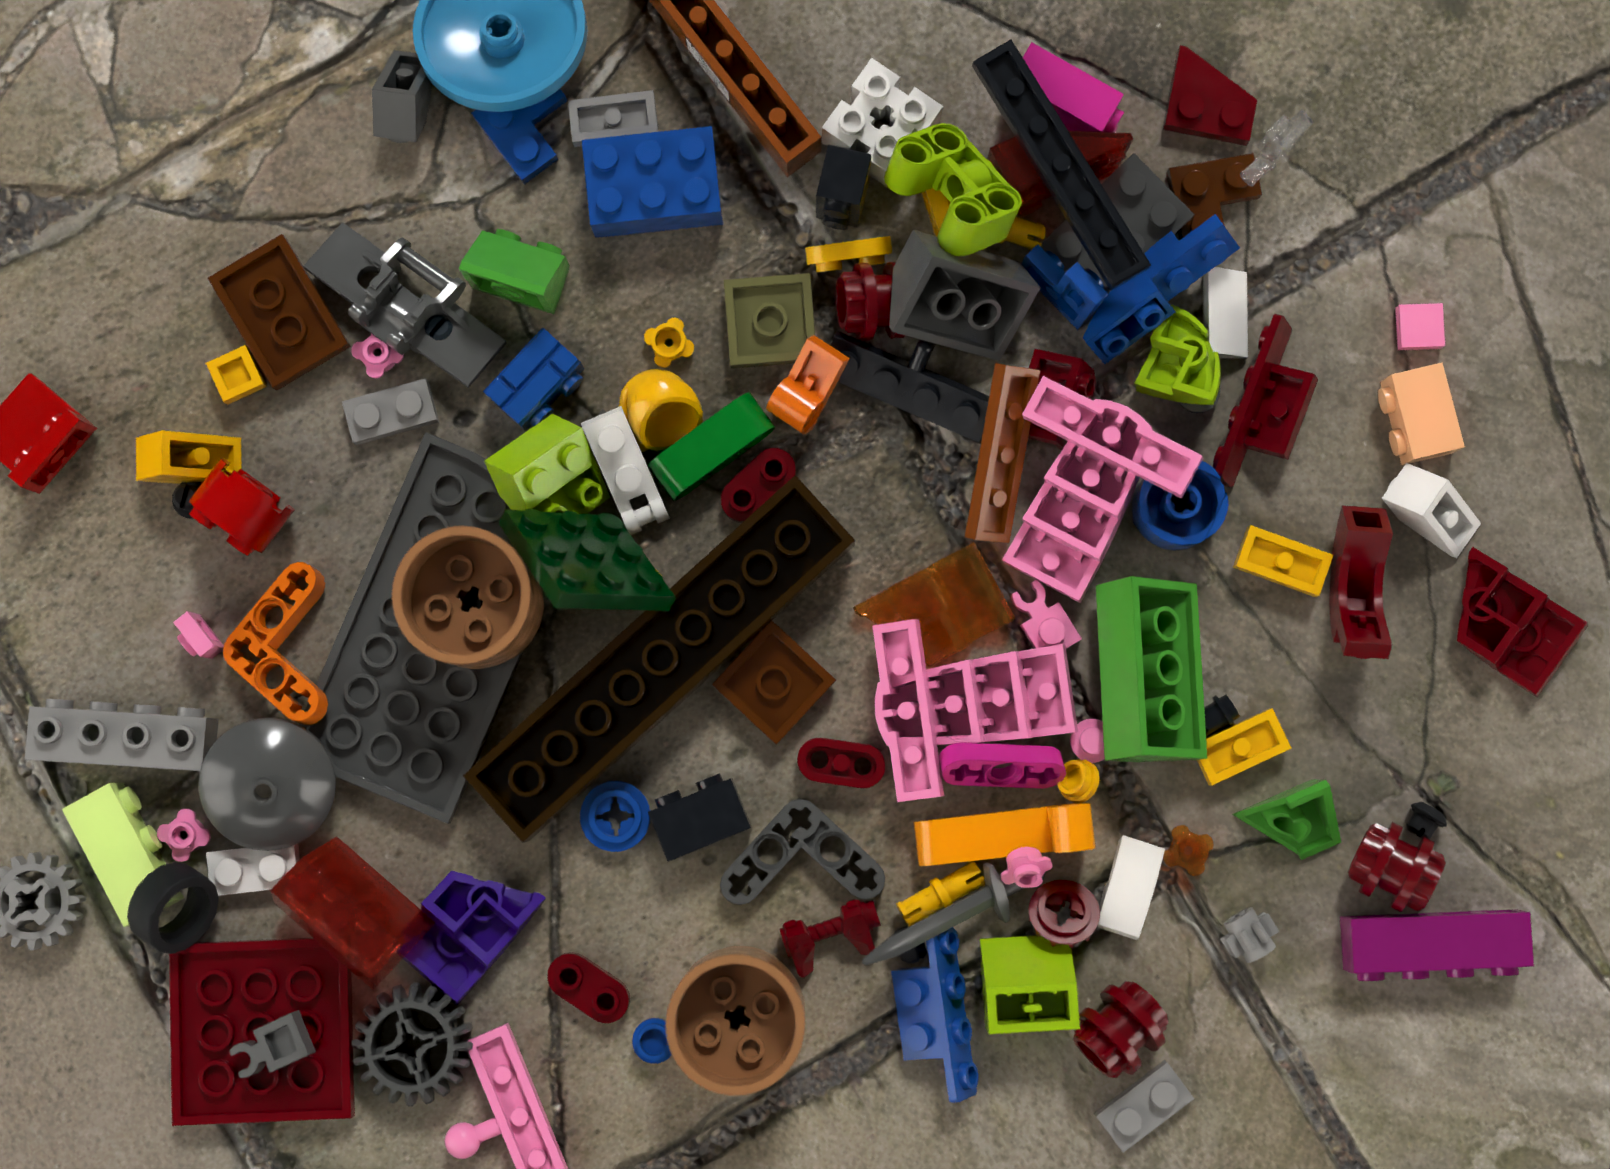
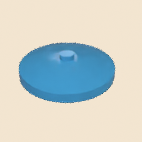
M420 0L413 21L415 50L422 69L431 83L442 94L458 104L489 112L522 109L554 94L571 78L579 66L585 52L588 33L587 19L582 0Z

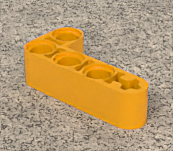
M1086 802L913 822L919 866L1007 857L1013 850L1021 847H1033L1041 853H1065L1096 849L1091 804Z

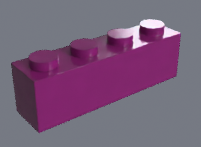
M1507 909L1340 916L1343 970L1357 974V980L1359 981L1385 980V972H1402V979L1430 978L1429 971L1446 970L1447 977L1465 978L1474 977V969L1491 968V975L1513 976L1519 975V967H1534L1531 914L1528 911Z

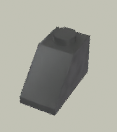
M394 50L373 86V136L388 138L395 143L416 142L427 121L433 84L422 69L417 53Z

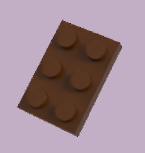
M283 234L208 277L209 282L267 380L276 391L351 347L289 241Z

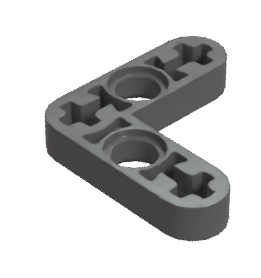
M796 799L786 804L723 874L720 883L722 894L726 900L738 905L747 904L756 898L801 847L851 894L860 899H870L880 894L885 885V874L881 866L818 807L808 800ZM806 807L812 812L808 817L812 825L807 830L801 826L798 827L791 835V837L798 839V842L794 847H790L786 838L773 831L772 828L777 823H780L782 828L785 829L792 821L791 815L788 814L792 808L801 811ZM828 836H837L845 843V854L838 861H827L820 853V844ZM765 839H775L783 847V856L775 864H766L758 857V846ZM853 851L861 855V858L854 862L861 870L867 871L871 867L876 871L873 879L877 884L872 890L866 886L861 890L857 889L854 885L858 879L849 869L846 871L845 876H841L836 871L848 863ZM749 855L754 864L761 870L768 872V875L761 880L758 873H756L748 883L752 889L751 893L746 895L744 892H739L735 896L730 891L733 883L729 877L733 873L740 877L750 868L749 865L743 863V860Z

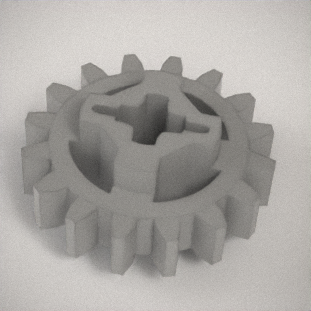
M41 852L28 854L27 861L23 856L10 858L12 868L8 866L0 867V938L12 935L11 947H22L27 942L29 950L41 949L43 942L47 947L59 944L58 934L68 936L74 932L68 922L81 920L84 916L75 910L76 904L86 901V896L76 895L75 888L83 883L82 878L71 880L68 875L74 866L64 864L57 867L59 860L57 855H47L43 860ZM30 871L46 874L36 882L31 877L24 876V874ZM32 893H38L39 897L36 901L31 895ZM35 901L39 908L30 910L32 908L31 905ZM34 920L39 926L44 925L46 928L34 931L24 928V926Z

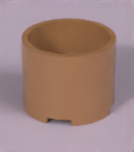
M448 527L425 536L404 556L393 581L392 605L394 615L407 640L425 655L462 668H489L505 663L512 658L514 659L532 642L543 618L544 600L542 588L517 550L497 535L477 527ZM480 590L478 598L483 601L482 606L479 609L472 607L468 611L469 604L464 601L465 596L468 593L475 595Z
M729 946L702 957L686 972L675 989L667 1009V1041L677 1065L696 1084L718 1094L730 1096L748 1095L773 1085L794 1064L804 1039L805 1002L796 978L781 960L769 952L755 947ZM737 1005L745 1007L744 1015L751 1018L749 1022L742 1021L739 1027L733 1026L731 1024L732 1017L726 1014L727 1010L734 1011Z

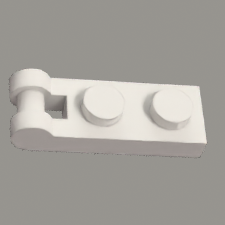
M622 406L582 422V429L630 535L642 531L641 526L656 520L659 524L670 519ZM645 494L649 504L633 510L629 500Z

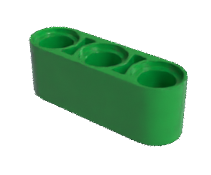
M747 392L656 456L648 464V467L671 499L677 501L761 442L776 427L752 394Z

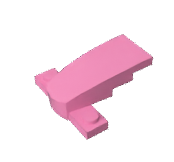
M1043 376L1022 416L1031 423L1068 442L1044 476L1045 482L1023 516V524L1002 561L1081 603L1119 528L1139 478L1182 498L1200 466L1203 456L1153 431L1146 420L1129 407L1108 400L1094 399L1093 401Z
M919 619L872 626L880 677L875 694V717L879 732L886 745L890 748L897 802L944 796L937 745L982 743L1078 732L1065 644L1013 651L973 660L969 659L926 670Z

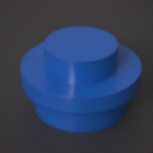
M649 1018L641 1022L634 1031L632 1038L633 1048L637 1056L643 1061L656 1064L664 1062L671 1057L672 1053L666 1035V1020Z

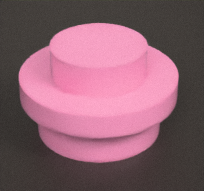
M1086 719L1077 724L1078 732H1073L1070 735V746L1073 753L1079 759H1085L1091 763L1104 760L1103 721L1099 719Z

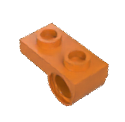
M815 335L807 338L788 377L783 379L772 393L766 410L800 433L806 434L813 430L850 358Z

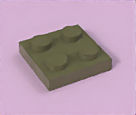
M810 273L724 280L731 369L794 364L807 338L815 335Z

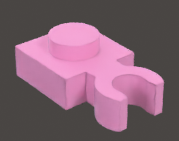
M1038 580L1030 583L1036 594L1034 602H1024L1017 591L1011 595L1013 605L1019 611L1026 612L1030 617L1028 621L1020 626L1034 649L1065 644L1067 649L1082 639L1059 602L1049 608L1044 602L1046 592Z

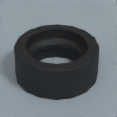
M173 862L161 865L150 872L134 891L129 902L127 915L130 930L138 938L159 952L173 954L186 950L199 941L211 926L217 913L219 900L216 886L208 877L187 864ZM188 888L187 899L182 910L172 921L158 928L160 915L165 905L175 894Z

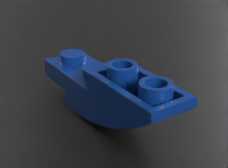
M1214 214L1180 241L1170 231L1144 253L1151 267L1108 293L1091 319L1083 336L1086 344L1104 364L1122 354L1129 346L1173 315L1175 310L1168 301L1186 290L1192 283L1240 249L1217 215Z

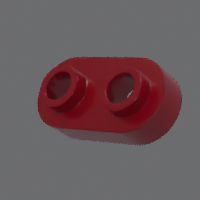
M769 448L759 453L724 487L721 494V505L727 517L735 522L743 523L796 475V466L791 455L779 448ZM777 462L782 466L783 469L779 476L771 477L766 473L765 470L769 463ZM740 492H746L751 497L750 503L745 507H739L734 503L735 496Z
M813 738L802 745L797 756V763L801 773L807 779L815 782L855 788H869L876 785L882 779L885 772L883 755L878 749L868 744L827 738ZM817 751L824 752L828 757L827 765L821 769L815 768L811 764V756ZM862 757L867 758L871 763V770L866 775H860L854 769L856 760Z
M575 952L564 953L557 957L548 969L547 979L552 991L595 1021L612 1023L619 1020L626 1013L630 1004V994L626 985L585 956ZM572 968L576 971L577 981L574 984H567L563 981L562 972L564 969ZM600 994H611L614 998V1006L610 1009L602 1008L598 1001Z

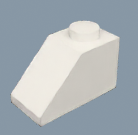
M1408 463L1405 464L1398 476L1391 481L1386 493L1382 497L1383 501L1401 522L1454 558L1459 556L1481 524L1448 479Z

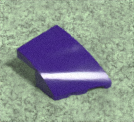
M451 870L422 901L421 912L390 944L391 949L432 985L436 986L442 994L449 995L452 998V1002L457 1006L522 931L544 903L546 897L541 893H529L509 888L502 883L474 879L471 875Z

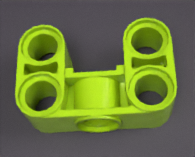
M935 124L898 139L884 175L887 187L899 195L912 196L934 188L935 191L940 190L951 202L937 239L941 248L954 256H968L1005 240L1022 204L1019 192L1009 185L998 173L994 165L967 139L964 132L952 124Z

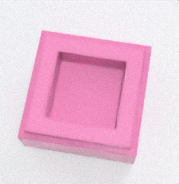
M1443 303L1403 304L1395 308L1398 350L1442 349L1445 347Z

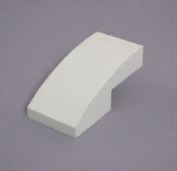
M1122 835L1118 841L1109 881L1104 886L1099 906L1100 920L1098 928L1134 940L1139 938L1157 882L1165 851L1164 848Z

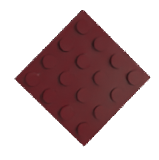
M351 936L196 942L186 950L169 954L172 1126L350 1119L355 1116ZM299 1010L316 1052L271 1073L265 1064V1067L259 1073L246 1078H240L238 1072L249 1067L251 1062L250 1056L246 1052L231 1056L229 1050L234 1045L245 1041L253 1040L257 1042L253 1030Z

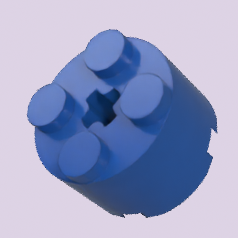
M1204 461L1201 462L1183 495L1182 505L1188 509L1183 510L1181 513L1174 510L1175 504L1171 502L1177 496L1144 479H1141L1133 494V524L1149 542L1167 550L1190 549L1215 534L1226 518L1229 504L1221 477L1212 466Z

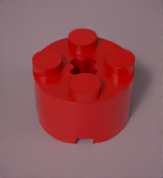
M221 458L190 498L189 502L194 507L189 515L208 529L219 526L230 534L226 541L246 556H249L254 550L263 553L295 510L290 505H287L283 510L280 509L276 504L281 497L242 469H239L238 472L235 470L232 473L229 472L226 468L231 462Z

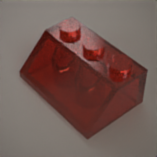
M337 836L302 857L270 890L274 903L372 990L381 983L435 924L429 916Z

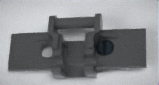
M342 222L304 265L305 270L353 304L349 308L348 314L356 323L400 355H403L410 349L417 354H422L467 388L471 386L506 345V340L455 304L463 293L466 283L459 277L452 279L412 250L411 243L405 238L398 239L386 252H383ZM400 263L440 290L441 293L436 298H432L428 294H424L419 298L403 287L397 277L402 271ZM370 271L379 273L372 279L367 289L359 285V279L363 274Z

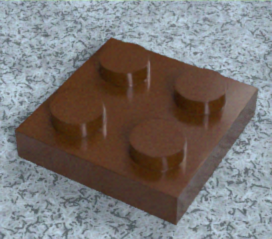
M771 620L712 685L777 745L835 683L836 679Z

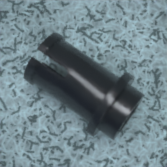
M1226 694L1220 698L1215 695L1212 697L1213 702L1204 707L1206 737L1227 724L1230 727L1234 726L1233 721L1240 717L1234 704Z

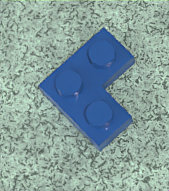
M561 89L548 98L522 109L504 112L474 110L471 113L524 185L559 160L556 153L534 125L567 102V98Z
M1038 244L1025 255L1021 262L1040 286L1039 291L1077 330L1092 317L1108 295L1103 289L1104 284L1101 278L1094 271L1088 268L1084 269L1076 262L1065 272L1061 260L1051 251L1045 252Z

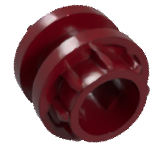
M887 262L882 275H874L869 263H856L853 266L852 272H843L837 280L835 300L839 326L841 329H845L847 333H855L858 340H872L877 327H885L887 335L891 339L904 338L906 336L892 332L889 328L893 267L896 262Z
M1394 822L1390 824L1389 828L1377 823L1370 825L1348 869L1349 878L1361 884L1359 892L1368 897L1371 896L1375 887L1393 894L1390 907L1399 912H1402L1405 906L1416 911L1424 909L1446 864L1444 855L1433 850L1435 842L1423 837L1417 847L1400 840L1399 837L1403 827Z
M1125 981L1120 987L1110 984L1100 993L1105 1007L1099 1013L1088 1007L1079 1013L1080 1029L1075 1030L1073 1037L1076 1046L1087 1060L1101 1073L1112 1078H1117L1123 1071L1133 1075L1142 1066L1137 1052L1143 1046L1156 1052L1165 1043L1163 1032L1167 1029L1169 1021L1161 1005L1144 988L1134 982Z

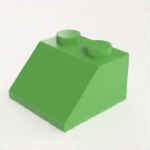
M496 229L495 234L482 230L462 259L459 271L472 289L555 314L570 268L566 256L561 255L562 250L545 242H537L536 247L520 242L521 237L507 230Z

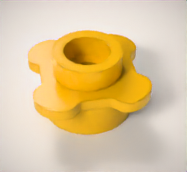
M670 318L667 323L660 324L656 328H649L644 334V341L652 347L655 353L654 361L661 368L669 367L673 360L680 357L688 358L694 352V344L692 341L687 340L683 332L684 323L678 318ZM671 339L673 340V345L668 347L665 345V341Z

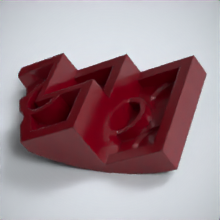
M1472 547L1469 551L1457 642L1497 672L1530 694L1538 697L1587 629L1588 622L1551 601L1547 594L1510 573L1506 566L1476 548Z

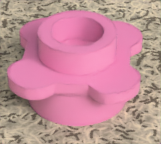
M372 333L363 342H355L351 350L353 357L360 359L366 366L367 375L375 379L381 378L384 372L392 369L395 364L400 363L404 358V354L400 355ZM376 349H381L382 353L380 356L374 355Z
M181 809L177 813L176 819L169 824L160 825L157 830V838L161 842L167 843L172 850V858L178 862L187 861L190 858L191 852L196 851L201 846H206L211 839L209 830L205 829L203 824L196 819V814L191 809ZM182 831L187 832L188 836L186 839L180 837Z
M1033 847L1015 849L1006 858L1008 869L1001 873V880L1005 884L1016 883L1017 886L1022 888L1037 887L1043 883L1042 876L1044 873L1052 868V861L1048 857H1042L1041 852Z

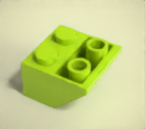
M554 414L549 415L484 460L499 496L511 510L525 511L526 509H536L541 512L563 513L564 511H573L578 514H588L610 498L582 427Z
M1037 935L979 938L984 1022L988 1034L1080 1029L1077 981L1072 952L1068 945L1057 944L1052 947L1049 940L1042 936L1037 937Z

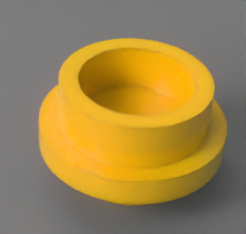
M1085 759L1066 762L1064 764L1066 776L1062 782L1057 783V786L1065 799L1073 803L1086 802L1095 794L1099 786V771L1093 763Z

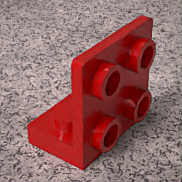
M29 373L0 405V462L11 471L8 477L17 485L40 494L97 428L37 376Z

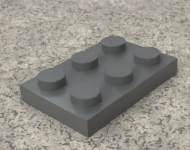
M1135 153L1101 184L1143 253L1170 231L1176 235L1195 216ZM1065 219L1042 242L1041 248L1045 252L1051 251L1063 263L1065 272L1076 262L1084 269H1091L1101 278L1104 284L1103 289L1109 293L1110 289Z

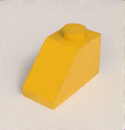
M163 430L136 437V481L181 484L182 482L203 483L221 458L231 462L226 470L231 473L234 470L238 472L239 469H242L241 438Z

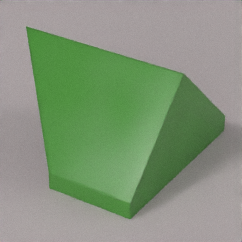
M1311 779L1232 814L1295 852L1301 860L1341 843L1331 787L1327 780Z

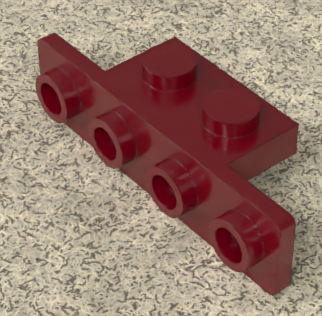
M1274 314L1270 325H1266L1260 334L1258 344L1259 355L1255 365H1251L1245 374L1243 382L1245 392L1240 405H1236L1229 416L1228 429L1230 431L1226 442L1215 453L1213 468L1221 477L1223 486L1233 488L1247 449L1286 460L1289 459L1317 385L1318 378L1315 374L1279 365L1292 333V328L1283 315Z

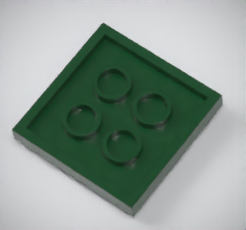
M526 509L525 511L504 510L499 522L500 527L555 608L670 610L676 596L617 516L609 513H602L600 515L578 514L573 511H564L563 513L541 512L536 509Z

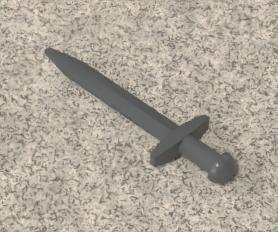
M987 862L984 864L985 888L892 935L862 959V963L870 965L897 957L992 906L999 919L1007 923L1010 921L1007 897L1024 888L1017 886L1016 883H1003L995 867Z

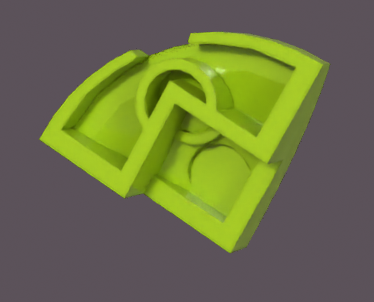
M1170 304L1175 313L1154 329L1150 337L1152 349L1134 383L1136 391L1180 403L1213 405L1219 391L1221 379V364L1218 352H1213L1207 340L1209 332L1205 326L1186 310Z

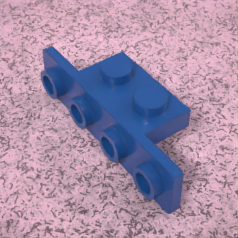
M952 927L926 941L930 966L900 968L891 971L903 1059L943 1058L950 1103H955L977 1094L979 1076L971 1053L972 1027L969 1019L966 1017L964 1004L965 980L960 973L957 956L959 938L956 930Z

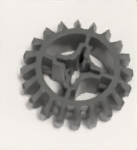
M414 982L410 985L408 996L401 984L396 985L392 988L393 1000L388 994L382 992L376 996L380 1009L371 1004L363 1009L365 1015L372 1022L360 1020L355 1024V1029L366 1034V1037L352 1040V1047L364 1049L365 1054L354 1059V1064L361 1066L367 1063L370 1069L362 1074L361 1080L367 1082L375 1076L379 1082L374 1086L373 1093L379 1095L387 1087L390 1088L388 1096L390 1103H396L401 1097L402 1092H405L407 1106L416 1104L418 1092L425 1104L434 1101V1089L444 1097L450 1092L447 1080L458 1084L463 1079L461 1072L455 1066L468 1068L471 1065L472 1060L468 1056L461 1054L460 1051H468L473 1048V1043L469 1042V1039H461V1034H465L473 1029L472 1023L466 1022L458 1025L456 1019L465 1013L464 1007L460 1006L450 1012L447 1007L452 1002V998L446 994L439 1002L436 1001L438 988L434 985L427 989L424 997H422V988L419 982ZM411 1008L428 1012L438 1020L443 1028H425L420 1024L417 1014L412 1015ZM394 1011H397L399 1022L395 1023L397 1027L396 1039L394 1042L380 1047V1035L384 1023ZM411 1033L414 1034L413 1039L419 1037L421 1041L432 1038L416 1050V1054H412L413 1049L408 1051L406 1047L395 1050L411 1038ZM447 1041L445 1061L438 1073L430 1077L427 1068L431 1064L429 1059L430 1050L439 1043ZM397 1059L404 1062L409 1073L414 1074L416 1079H409L397 1074L387 1065L385 1060Z

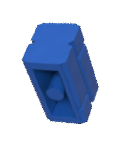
M542 328L483 392L524 431H527L532 425L535 426L553 414L554 409L551 405L561 394L568 397L579 387L584 379L580 373L585 368L569 350Z

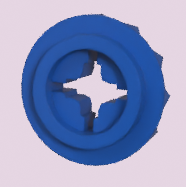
M622 781L605 782L592 789L584 799L580 811L581 827L588 840L598 848L611 852L624 851L637 845L648 832L650 825L648 812L650 807L645 795L634 785ZM614 796H617V803L621 811H627L635 815V817L621 821L618 836H615V829H613L611 821L597 819V815H603L604 812L611 811Z

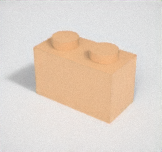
M1443 362L1391 374L1380 382L1381 388L1378 390L1379 405L1382 412L1389 415L1392 430L1389 432L1390 447L1393 454L1400 457L1401 465L1452 454L1465 447Z

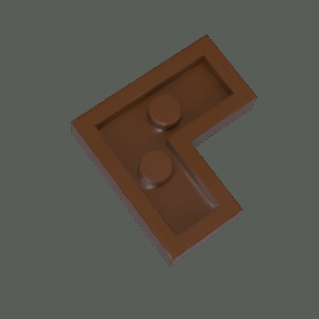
M1254 153L1172 167L1166 172L1169 189L1195 214L1178 232L1180 240L1214 214L1217 215L1224 225L1221 206L1256 200L1262 195Z

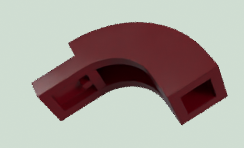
M1344 505L1341 507L1332 552L1329 608L1333 642L1341 644L1343 656H1353L1360 659H1389L1392 642L1383 610V578L1393 532L1387 511L1384 508Z

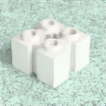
M871 58L852 84L851 106L841 100L823 125L822 143L827 147L829 144L871 154L870 176L887 187L884 175L898 139L939 124L943 106L916 87L913 88L909 95L905 94L899 89L900 76ZM877 120L889 122V126L882 125L880 129L875 128L874 124Z

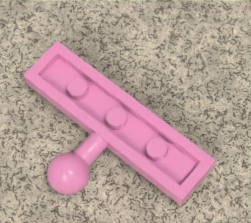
M509 1023L469 1039L468 1041L473 1043V1048L468 1050L495 1117L475 1126L466 1122L453 1125L445 1136V1147L448 1153L457 1159L470 1158L478 1151L481 1142L502 1134L516 1169H568Z

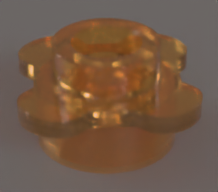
M1185 825L1174 827L1171 831L1173 838L1169 849L1164 851V863L1169 867L1177 865L1185 868L1188 874L1192 876L1202 874L1205 870L1204 862L1208 857V852L1214 846L1212 838L1207 834H1194ZM1186 846L1192 848V853L1189 855L1184 853Z

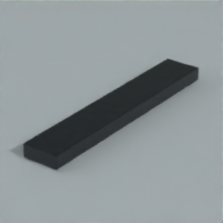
M1012 39L974 60L972 64L974 71L1110 291L1148 270L1151 267L1150 262Z

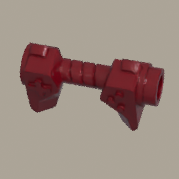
M854 899L841 906L840 916L808 927L802 920H790L783 924V928H780V933L788 958H793L797 974L804 978L813 971L815 942L837 936L838 934H844L861 955H867L875 949L870 931L881 926L873 900L864 903V901L860 902Z

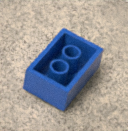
M712 126L582 140L589 219L595 238L723 225Z

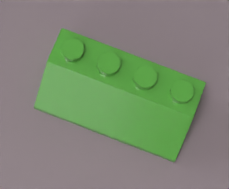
M1130 576L1096 585L1105 761L1156 762L1207 759L1197 584Z

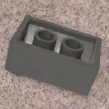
M913 230L893 267L889 328L892 332L1000 361L1039 292L1040 286L1019 261L982 250L968 256H954L941 248L936 236Z

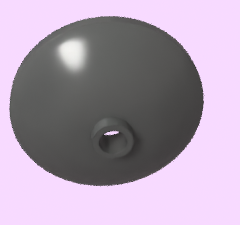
M278 718L252 719L227 730L209 749L199 774L200 800L212 825L232 842L255 850L284 849L307 839L325 821L332 807L336 792L335 769L324 745L304 727ZM260 784L268 785L272 790V795L267 798L260 797L256 792V786Z

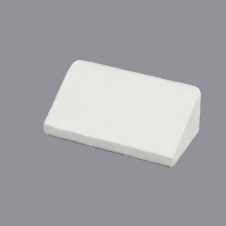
M1214 267L1203 275V325L1209 332L1207 340L1213 352H1218L1219 358H1248L1247 272Z

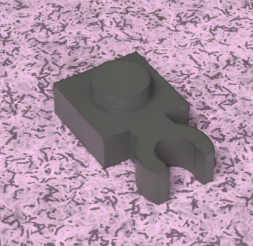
M299 1010L253 1030L257 1042L253 1040L245 1041L234 1045L229 1050L231 1056L241 1052H246L250 1056L251 1062L249 1067L238 1072L240 1078H246L259 1073L265 1067V1064L271 1073L316 1052Z

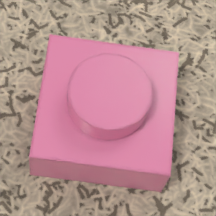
M187 611L173 622L181 632L177 636L178 641L193 657L198 654L200 657L213 659L223 651L224 645L200 614Z

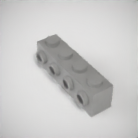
M46 699L45 707L29 706L24 760L200 771L206 754L217 740L219 719L204 718L205 709L178 707L177 716L161 715V706L134 704L133 713L117 712L118 703L90 701L89 710L73 709L74 700Z

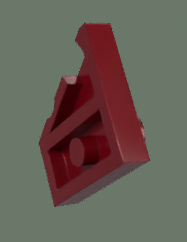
M1180 45L1177 51L1162 130L1247 146L1251 137L1257 99L1187 46Z

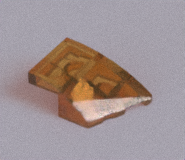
M974 541L853 607L856 614L860 617H867L876 625L919 619L925 664L928 667L966 649L974 640L1015 619Z

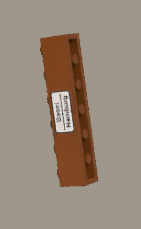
M649 0L787 178L822 152V137L714 0Z

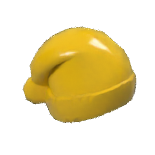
M661 369L643 371L631 378L621 391L618 407L622 406L641 452L649 449L654 451L666 450L703 422L702 406L697 395L688 384L671 371Z

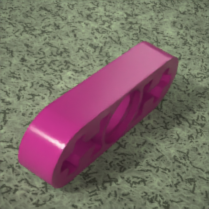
M955 743L945 747L939 754L942 777L945 782L951 785L1044 789L1057 785L1066 776L1061 752L1051 746ZM1012 763L1011 765L1003 768H993L1000 764Z

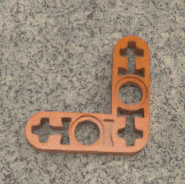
M296 562L283 570L229 635L224 643L223 656L230 667L286 717L302 725H313L318 723L327 712V696L316 684L277 651L320 599L325 589L324 576L319 570L305 562ZM301 576L309 584L304 591L299 589L300 587L296 583ZM284 594L289 596V599L295 601L293 606L281 599ZM274 607H281L283 610L281 623L275 628H267L265 618L268 611ZM244 644L248 645L249 651L262 660L255 664L243 658L242 646ZM281 666L285 674L283 682L277 688L269 689L266 683L267 674L272 668ZM293 691L308 698L307 701L311 707L307 712L301 710L302 705L296 699L289 696Z

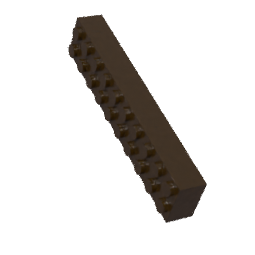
M795 475L670 588L676 598L669 611L645 610L468 770L463 777L522 843L530 841L765 628L771 620L776 618L855 546V539Z

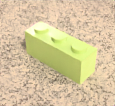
M108 783L66 806L62 811L123 927L129 926L127 919L129 902L136 887L150 872L166 863L159 851L162 848V843L157 838V832L152 826L145 825L138 812L142 809L137 794L131 787H125L124 783ZM181 891L169 900L164 909L184 899Z

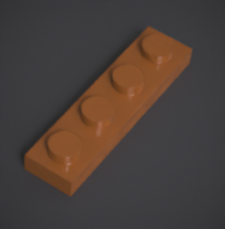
M995 363L965 537L979 541L1010 543L1031 425L1030 421L1023 418L1022 413L1038 386L1040 370Z

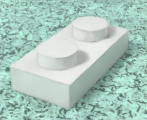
M298 844L284 849L269 851L238 848L206 852L208 878L216 886L218 896L302 886Z

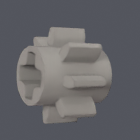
M1249 907L1236 913L1223 923L1229 933L1220 939L1231 957L1237 958L1243 955L1246 962L1251 963L1264 957L1276 948L1271 936L1277 934L1279 930L1269 913L1262 912L1257 915L1253 907Z

